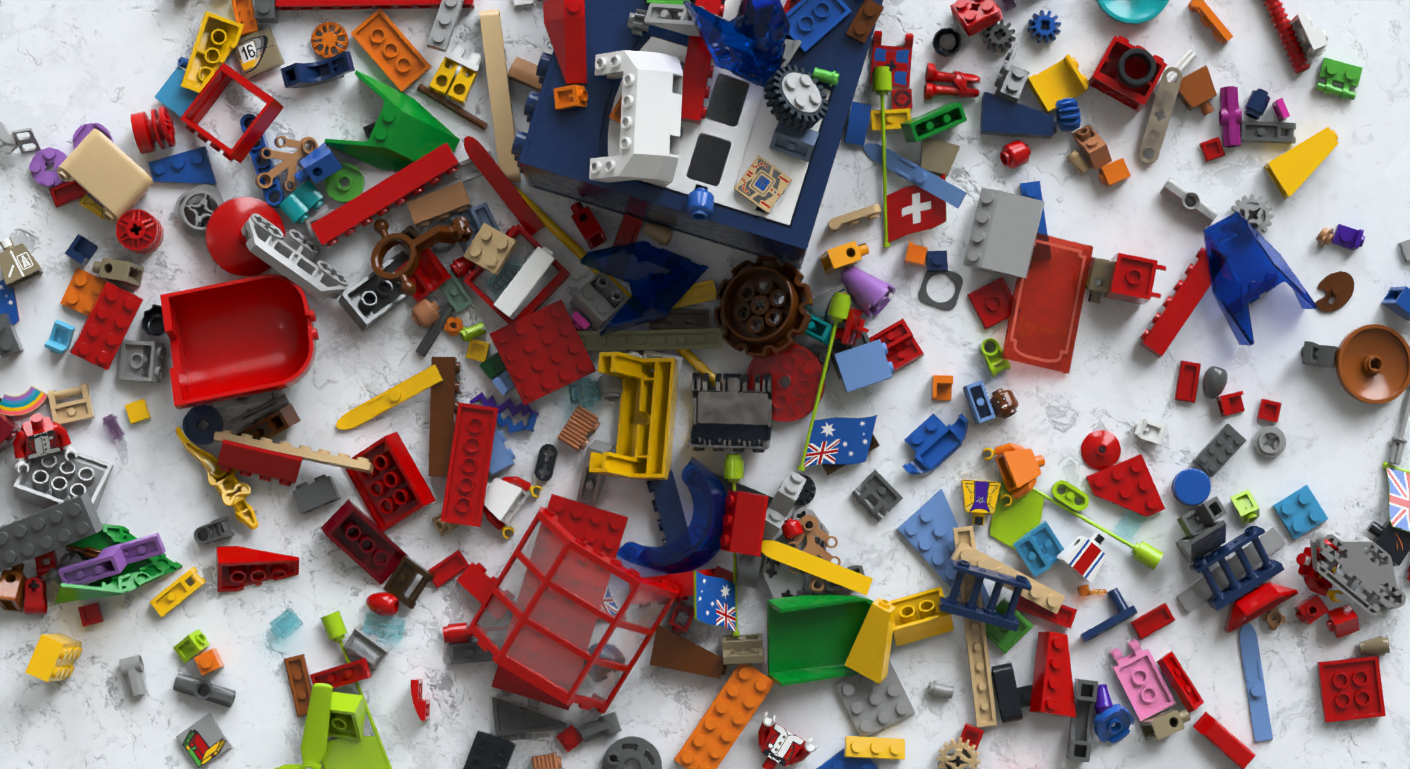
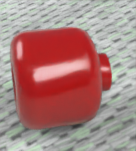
M792 518L785 520V524L781 526L786 540L801 536L804 532L800 521L793 520Z

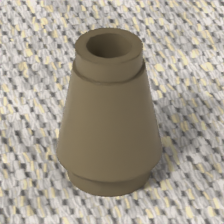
M1379 636L1359 642L1361 654L1385 656V653H1390L1388 637Z

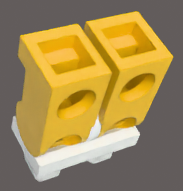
M456 44L451 52L447 51L429 87L432 91L444 97L448 96L449 99L465 106L470 91L481 71L482 56L472 52L469 60L463 59L462 57L466 50Z

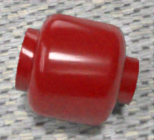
M1016 140L1002 147L1000 159L1004 166L1014 169L1028 163L1031 151L1027 144Z

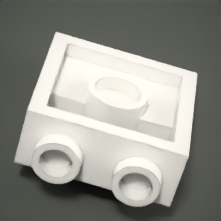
M1305 11L1297 14L1289 22L1290 25H1293L1292 30H1295V36H1298L1297 41L1301 43L1300 47L1303 48L1302 52L1306 54L1305 58L1308 56L1315 58L1328 50L1327 33L1320 26L1313 29L1312 19L1309 15H1306Z

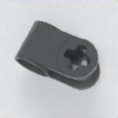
M225 516L198 527L194 531L195 541L199 544L207 545L234 536L235 534L231 531L228 523L229 517ZM203 530H207L209 533L206 541H201L199 538V534Z

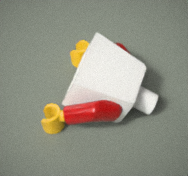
M509 476L502 479L495 478L492 483L488 482L484 514L490 524L497 530L503 531V536L506 539H510L505 534L507 529H510L513 533L515 531L513 527L505 526V524L509 525L528 497L529 493L527 491H530L531 496L536 498L539 496L533 493V489L538 488L542 490L540 486H531L530 482L517 476Z

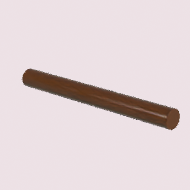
M422 84L418 86L417 91L482 130H485L488 126V123Z

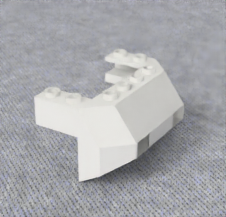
M628 50L597 54L595 57V76L607 75L609 79L623 78L619 155L590 158L589 179L606 183L641 180L669 185L673 182L680 148L683 72L679 58L662 53Z

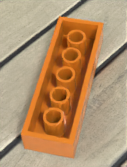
M749 663L738 664L674 760L686 769H717L775 682Z

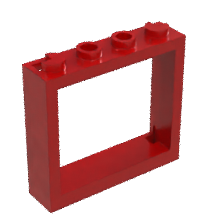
M223 62L180 119L187 124L185 128L191 133L198 132L197 137L207 143L209 140L211 142L209 146L217 152H220V150L224 151L222 155L231 162L235 159L241 164L284 106ZM233 80L266 103V105L234 147L230 149L201 128L198 123Z
M519 224L516 227L513 225L505 233L514 240L521 235L535 249L538 246L543 248ZM554 259L551 265L559 273L514 320L493 305L494 302L474 284L485 269L477 266L475 269H469L463 281L507 324H510L536 312L571 274Z

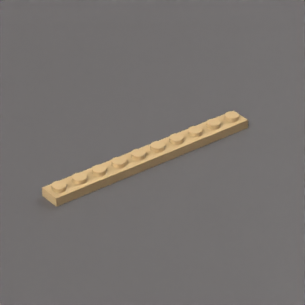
M972 525L952 528L955 549L959 541L976 549ZM967 573L964 575L960 587L962 603L969 600L976 579L974 575ZM980 590L976 605L983 608ZM963 617L977 728L997 725L985 623Z

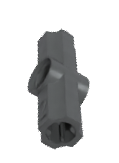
M178 673L173 685V690L229 708L232 707L236 697V691L181 673ZM203 685L209 688L207 696H203L200 692V688Z

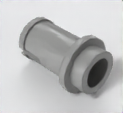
M937 681L929 682L928 694H931L933 697L938 695L952 698L954 686L939 684Z

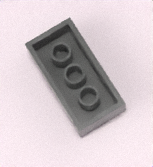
M1228 423L1201 450L1193 461L1210 477H1213L1247 440Z

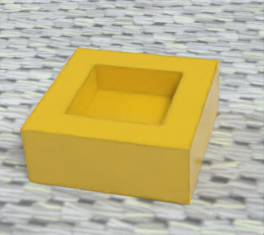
M471 339L465 358L484 362L487 358L490 343Z
M145 399L125 405L131 424L151 418Z

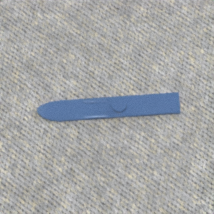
M873 143L865 144L863 148L866 154L882 166V146ZM886 148V168L959 209L967 194L965 191Z
M1248 622L1240 629L1239 643L1254 741L1273 740L1258 639L1253 626Z

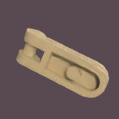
M875 204L832 218L829 221L828 229L831 232H836L840 226L849 224V227L861 223L860 220L864 218L868 220L876 219L879 217V213L882 212L880 205Z

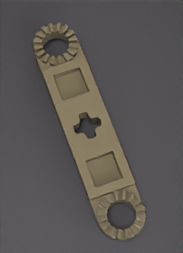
M1170 67L1163 72L1139 150V158L1144 163H1153L1159 157L1183 78L1182 72L1178 68ZM1171 71L1178 74V80L1175 83H1170L1167 80V74ZM1160 110H1164L1166 118H1162L1161 121H1158V117L1155 116V113L1160 112ZM1146 148L1154 150L1155 155L1152 159L1144 157L1143 152Z

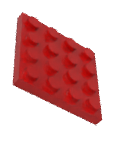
M562 300L489 333L524 406L596 372Z

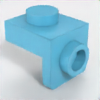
M56 320L50 338L45 342L44 347L50 349L53 353L63 354L70 347L76 327Z

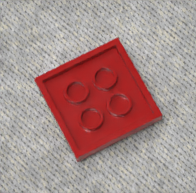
M1378 656L1317 662L1324 722L1386 716Z

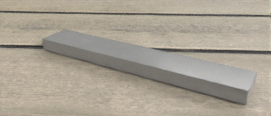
M1271 528L1259 537L1268 556L1285 545V542L1275 528ZM1253 543L1243 548L1252 568L1261 562ZM1236 554L1227 560L1236 579L1246 573ZM1220 566L1211 571L1219 590L1229 585ZM1203 577L1176 596L1185 611L1190 613L1207 599L1211 598L1212 592Z

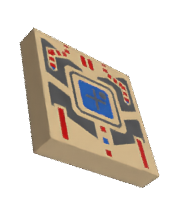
M758 155L734 190L768 214L791 183L792 178Z

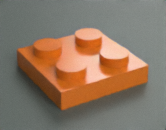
M76 268L60 304L88 316L106 280Z

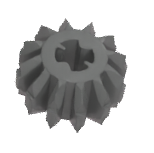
M1003 19L1000 20L999 24L995 23L982 32V35L986 36L982 40L983 43L989 42L988 50L992 46L995 47L994 53H997L999 48L1004 53L1006 47L1010 49L1012 47L1011 42L1016 40V37L1012 36L1015 33V29L1009 30L1011 23H1007L1004 26ZM997 32L1003 36L1000 40L996 39L997 36H994Z

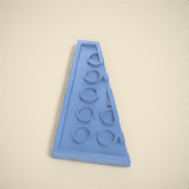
M940 489L897 529L945 583L952 588L957 573L956 570H953L952 560L950 559L955 551L952 528L958 527V524L943 490ZM983 583L981 595L983 608L988 606L990 597Z

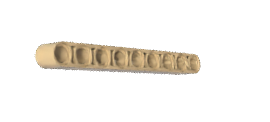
M499 9L479 11L498 166L511 182L521 181L520 168L517 167L518 162L514 161L515 155L511 154L516 135Z

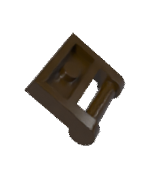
M404 556L383 589L396 596L401 603L410 609H414L416 600L435 575L408 556ZM420 574L422 578L410 597H406L405 593L416 576Z

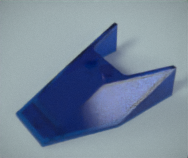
M1238 211L1203 230L1212 292L1239 345L1251 346L1254 344L1249 302L1282 282H1286L1293 289L1302 309L1318 308L1282 255Z

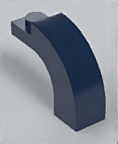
M348 51L325 60L312 63H294L280 69L285 88L316 86L341 79L345 74L355 71L351 54Z

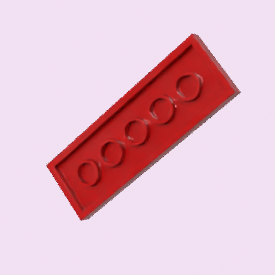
M458 403L441 522L481 527L499 408Z

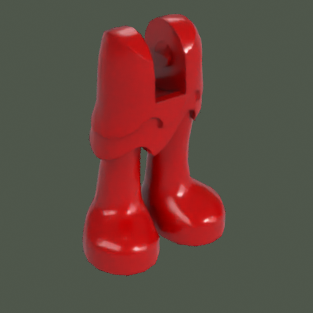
M927 63L924 100H932L934 96L938 95L976 98L979 96L980 91L967 88V83L979 84L981 78L974 74L954 70L953 73L941 72L936 69L935 64ZM928 82H950L954 86H941Z

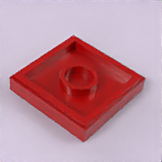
M1003 276L967 294L985 330L1014 316L1016 301Z

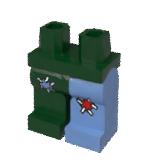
M498 352L479 365L502 395H507L515 388Z

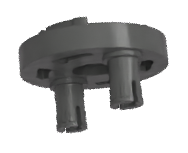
M628 736L615 741L607 749L602 760V769H624V764L629 759L637 760L640 764V769H662V760L656 747L646 739L636 736Z

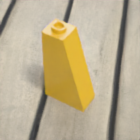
M1329 127L1323 129L1264 166L1284 199L1290 197L1339 144L1337 141L1338 136L1334 130H1330Z
M879 598L872 603L845 662V666L878 684L884 681L888 674L896 607L892 606L889 601Z

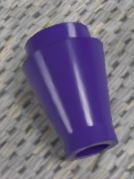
M1107 684L1098 685L1097 699L1094 706L1096 714H1102L1113 706Z

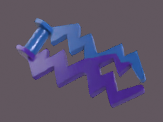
M483 392L470 400L471 404L481 400L483 406L499 408L497 421L501 428L508 425L509 433L523 430L534 432L535 430L534 426L539 412L533 411L528 404L524 406L521 402L515 407L511 398L498 406L493 395L486 400ZM509 408L513 417L519 412L522 413L523 417L528 412L530 415L525 427L522 420L514 426L510 416L503 420L501 413Z

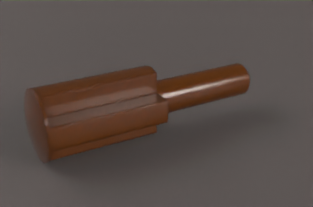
M72 545L66 546V551L84 554V557L91 559L97 558L102 551L87 546L86 548Z

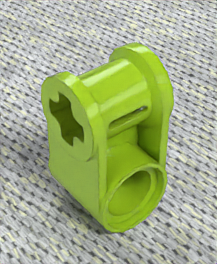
M988 338L980 343V353L993 378L996 377L997 373L1005 369H1011L1007 357L995 339ZM986 342H991L994 345L992 353L985 351L984 345Z

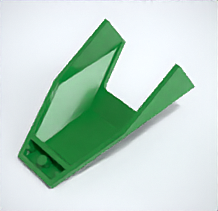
M356 70L355 75L384 100V106L369 139L364 142L325 139L324 141L329 148L377 169L398 172L446 142L453 153H455L460 139L414 98Z

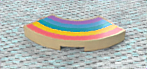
M31 386L25 393L18 396L4 394L0 402V414L21 416L34 412L48 400V394L34 386Z

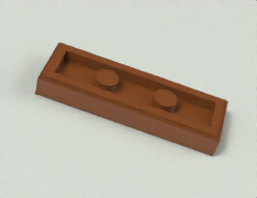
M301 654L284 659L297 717L307 715L312 691L305 655Z

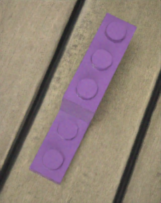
M159 533L104 548L97 558L62 567L58 570V573L63 583L81 585L120 574L127 564L164 554L166 550Z

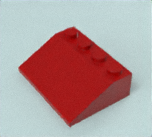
M398 432L384 436L351 458L355 460L358 457L369 459V462L374 466L372 474L346 469L375 523L383 532L436 501Z

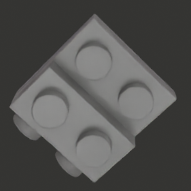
M123 340L121 343L118 380L160 383L165 374V370L162 367V360L167 354L164 343Z

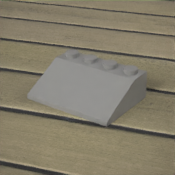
M981 188L963 264L972 270L1026 279L1045 202L1000 190Z
M62 447V451L28 459L26 464L29 466V471L26 472L23 467L13 486L15 498L42 508L53 506L88 492L94 508L97 510L113 464L77 452V458L73 452H69L67 454L68 461L64 455L65 447Z

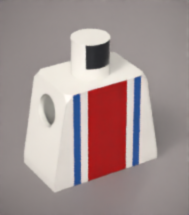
M1097 532L1090 539L1078 536L1056 558L1082 580L1092 583L1106 557V554L1098 548L1105 538Z

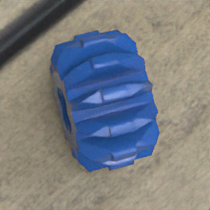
M1040 10L1039 15L1034 13L1032 15L1033 19L1028 21V24L1031 26L1028 27L1027 31L1034 32L1030 37L1034 39L1037 36V43L1044 39V43L1048 44L1049 38L1054 41L1056 39L1055 34L1059 35L1061 32L1058 29L1061 26V22H1055L1058 18L1057 15L1050 17L1051 11H1048L1045 15L1044 11ZM1041 23H1043V26L1044 24L1048 25L1047 31L1040 28Z
M1063 98L1056 102V121L1061 131L1069 132L1080 127V108L1075 98Z

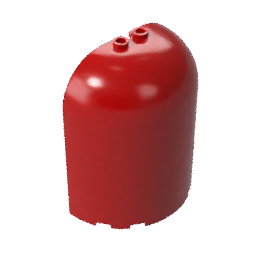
M265 274L160 295L164 330L170 339L173 368H170L174 406L179 410L289 388L301 381L313 365L316 354V340H319L317 328H314L313 322H316L315 312L310 310L306 296L300 286L285 276Z

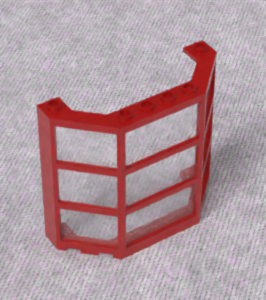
M540 507L468 626L466 633L471 637L477 638V644L485 652L489 650L493 654L492 660L496 664L569 706L577 703L579 708L590 711L593 707L599 713L604 714L678 596L680 589L677 588L678 585L669 579L667 581L662 579L658 583L640 577V573L635 569L625 568L618 559H610L605 556V552L597 547L593 549L588 546L587 541L583 538L573 537L557 522L558 516L555 515L556 512L549 507Z

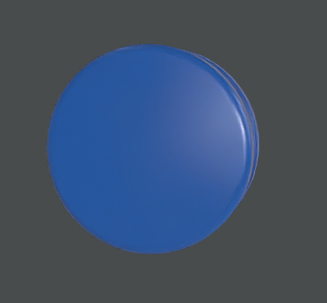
M1194 468L1179 472L1172 482L1174 497L1178 502L1187 506L1203 503L1211 491V483L1208 476L1201 470Z

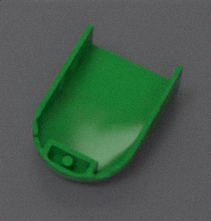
M802 595L767 600L768 677L780 686L859 674L845 666V662L874 601L863 596Z

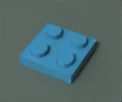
M1308 485L1301 487L1272 505L1293 540L1328 519Z

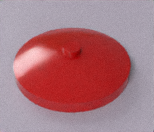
M237 197L222 203L211 214L206 225L205 243L210 257L221 269L238 276H254L271 268L270 265L249 251L246 245V237L241 232V228L254 213L259 214L279 228L284 235L283 237H285L282 219L277 211L268 203L253 197Z

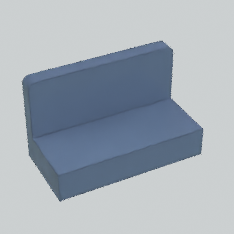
M782 119L774 131L769 148L809 162L819 132L812 129L798 131V128L793 130L791 129V124L787 127L784 126V120Z

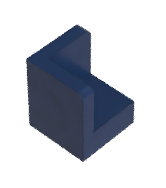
M78 234L65 254L86 267L97 251L98 246Z

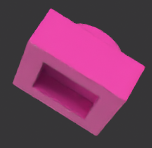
M577 311L571 315L573 324L579 331L582 328L587 331L591 327V324Z

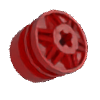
M165 106L159 107V114L156 109H151V119H149L145 111L131 114L134 138L142 155L155 152V142H158L161 149H166V142L170 148L176 146L175 127Z
M134 209L125 212L118 219L116 236L119 242L130 251L140 255L150 254L161 245L164 238V229L160 221L153 215L141 209ZM137 227L142 229L139 231V235L134 233V231L137 230Z

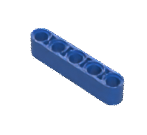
M245 114L241 118L240 125L243 134L247 130V122L256 118L253 114ZM265 134L260 138L261 144L258 147H253L250 151L257 175L264 172L267 173L275 167L273 158L267 159L268 161L265 165H259V159L261 158L259 151L262 148L269 147ZM264 150V156L268 157V151ZM279 176L274 177L273 183L269 188L262 189L266 202L273 208H280L279 205L286 197ZM261 177L260 183L262 185L265 184V179ZM276 193L279 194V201L276 203H272V195Z

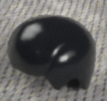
M950 27L941 28L934 35L932 41L933 48L940 56L945 58L953 57L962 48L960 33Z
M153 304L151 309L144 311L142 329L148 335L160 336L165 333L161 305Z

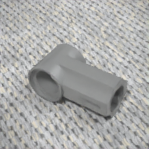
M141 655L120 659V670L126 679L129 696L133 697L148 693L143 675L144 664Z

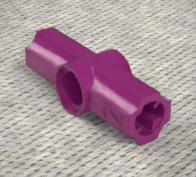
M1222 87L1219 92L1221 105L1219 124L1222 126L1223 147H1240L1242 112L1238 103V87Z

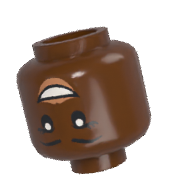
M1000 388L992 393L993 397L990 399V403L997 417L1006 419L1017 412L1016 409L1019 404L1011 390L1003 391Z

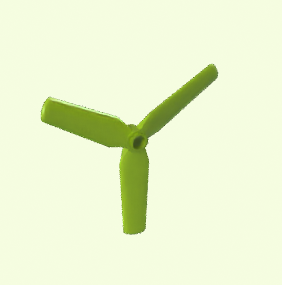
M316 683L312 686L300 747L303 763L285 764L275 769H306V767L322 769L320 761L327 749L333 691L331 685Z

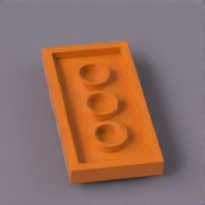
M381 8L350 33L402 93L432 68Z

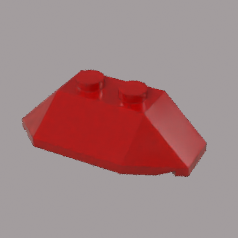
M1270 582L1262 583L1230 603L1224 631L1231 633L1299 594L1298 591Z

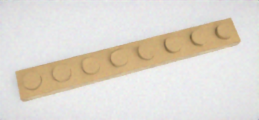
M224 429L221 432L215 431L213 438L217 443H222L223 439L302 457V460L370 474H372L374 468L369 459L366 458L350 459L349 455L338 453V456L330 455V451L327 450L311 451L310 447L299 445V448L291 447V443L280 441V444L272 443V440L261 437L260 440L253 439L252 435L241 433V436L233 435L234 432Z

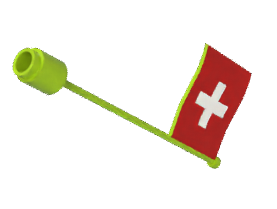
M888 66L874 67V72H872V92H876V95L880 96L885 239L883 247H891L890 242L908 234L933 229L947 221L946 202L917 185L908 186L887 195L884 95H888V91H892V72ZM945 174L940 176L941 179L946 181Z

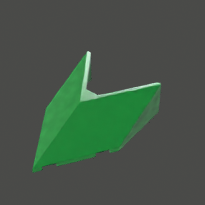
M102 524L103 529L98 533L68 545L86 548L87 546L103 550L104 548L138 538L129 533L130 530L124 526ZM77 553V554H79L80 556H82L83 558H85L86 560H90V559H91V558H86V557H84V556H83L84 554ZM161 554L129 563L120 574L102 578L87 585L61 583L55 604L122 595L181 569L182 565L166 558V554Z

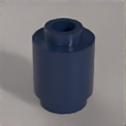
M1262 89L1253 90L1244 107V114L1257 120L1260 116H1263L1271 99L1268 96V92Z

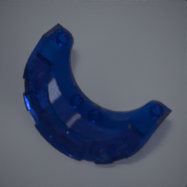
M692 456L681 474L682 480L688 487L693 500V516L687 530L677 540L663 546L651 547L632 541L626 542L623 546H620L616 555L630 563L663 574L689 572L710 561L721 549L720 538L723 534V517L726 513L725 501L727 493L717 476Z

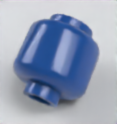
M697 188L688 194L686 211L692 219L702 221L712 215L714 209L713 194L705 188Z

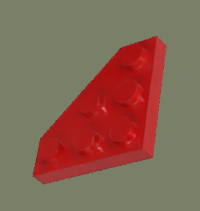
M1142 454L1086 476L1093 496L1112 502V504L1136 512L1144 517L1165 510Z

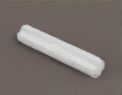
M1188 50L1173 67L1183 72L1197 55L1192 50ZM1174 71L1167 74V80L1170 83H1173L1178 78V74ZM1160 82L1155 86V88H1154L1153 91H1152V94H1153L1155 97H1156V94H1157V91H1158Z

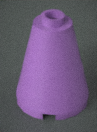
M855 266L845 267L840 274V281L842 284L844 283L853 299L870 319L872 314L877 316L890 302L888 298L890 293L895 294L896 289L892 285Z

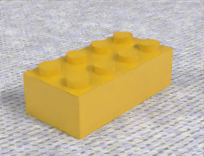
M62 633L41 634L25 673L46 682L70 678L75 669V666H73L74 661L82 653L83 648L81 645L83 642Z

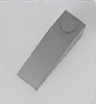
M650 3L644 22L689 36L708 37L714 18L703 6Z
M595 439L588 446L576 501L596 506L606 476L589 472L590 452L603 454V452H613L614 445Z

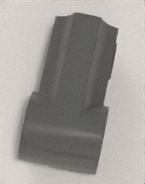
M616 712L601 716L598 720L579 726L584 743L604 735L606 737L622 731Z

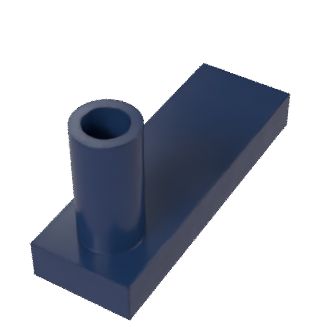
M1117 587L1107 592V595L1118 614L1082 633L1080 638L1083 643L1090 641L1137 614L1134 605L1128 607Z

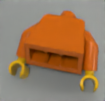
M1013 443L997 446L994 450L985 448L982 451L983 453L988 451L992 453L990 457H986L984 460L991 461L995 458L1008 493L1012 492L1010 495L1005 494L1001 496L1000 500L1005 496L1010 498V502L1004 506H1009L1012 500H1018L1030 493L1037 483L1036 477L1041 475L1039 467L1045 465V459L1042 455L1034 456L1030 448L1024 449L1023 446Z

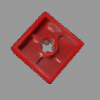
M957 0L954 4L950 5L952 15L969 37L1003 19L1001 9L994 0Z

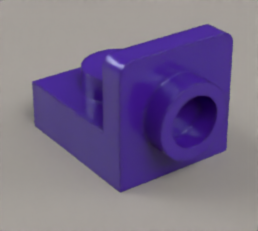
M1338 224L1331 243L1355 251L1362 247L1364 243V230H1356Z

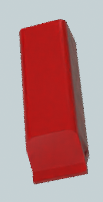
M1206 711L1192 726L1240 769H1245L1256 756Z

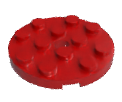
M795 344L782 354H776L771 351L768 358L754 357L748 366L746 374L749 375V390H755L756 374H761V382L763 381V374L773 376V420L790 422L801 419L813 411L823 368L820 361L810 350ZM783 376H787L791 380V384L787 388L780 385V379ZM824 379V384H823V388H822V392H821V396H820L819 402L821 401L822 396H823V393H824V389H825V379Z

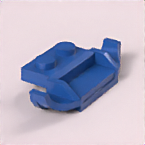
M933 413L904 439L916 455H914L915 459L911 463L904 464L902 467L911 475H920L934 471L962 446V442L967 434L968 419L961 413L952 426L950 424L946 426Z

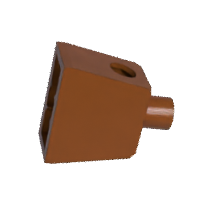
M1205 65L1183 77L1177 95L1189 111L1199 107L1203 116L1214 111L1209 101L1217 96L1207 66Z
M23 563L12 566L11 570L2 571L0 578V606L3 610L23 612L25 599L24 585L27 580L23 573Z

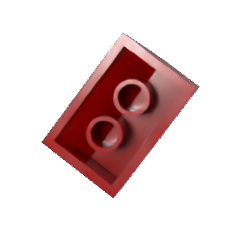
M728 491L725 501L726 513L723 517L724 527L720 538V550L761 556L769 496L743 491Z

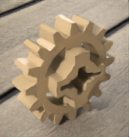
M961 737L958 742L951 738L950 745L945 742L943 744L945 749L940 748L938 751L942 754L937 756V760L941 761L938 764V768L950 769L948 767L950 765L953 769H963L965 766L969 767L970 765L969 769H979L976 765L980 764L981 760L976 757L980 755V752H974L976 745L969 746L970 740L963 743ZM956 748L953 753L947 754L949 750ZM957 756H959V757H960V760H962L961 763H957V762H958V761L956 760V757H957Z

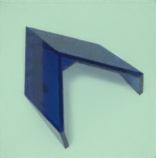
M687 0L683 3L715 65L757 86L765 87L766 81L781 67L786 46L784 43L786 33H789L790 23L780 0H745L742 15L731 21Z
M646 241L590 251L580 259V263L629 283L631 289V298L600 331V336L664 318L709 268L703 264L694 263L691 259L664 248H657Z

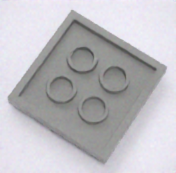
M890 660L887 677L880 684L860 673L835 684L860 737H867L915 713Z

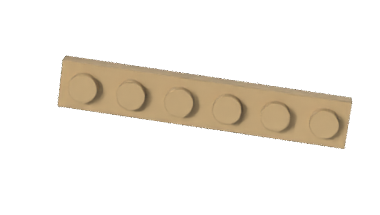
M959 541L950 558L956 561L959 559L966 560L970 565L1016 577L1021 575L1026 577L1030 581L1032 589L1031 591L1023 589L1020 596L1055 614L1058 613L1066 597ZM1003 584V587L1014 591V586Z

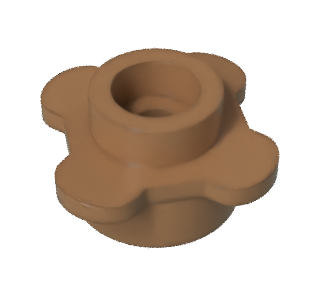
M1325 227L1318 234L1316 240L1320 242L1321 248L1325 244L1329 245L1334 238L1333 228L1328 229Z
M1277 607L1270 609L1267 614H1263L1261 617L1262 621L1269 625L1270 630H1276L1277 626L1286 621V617L1279 612Z

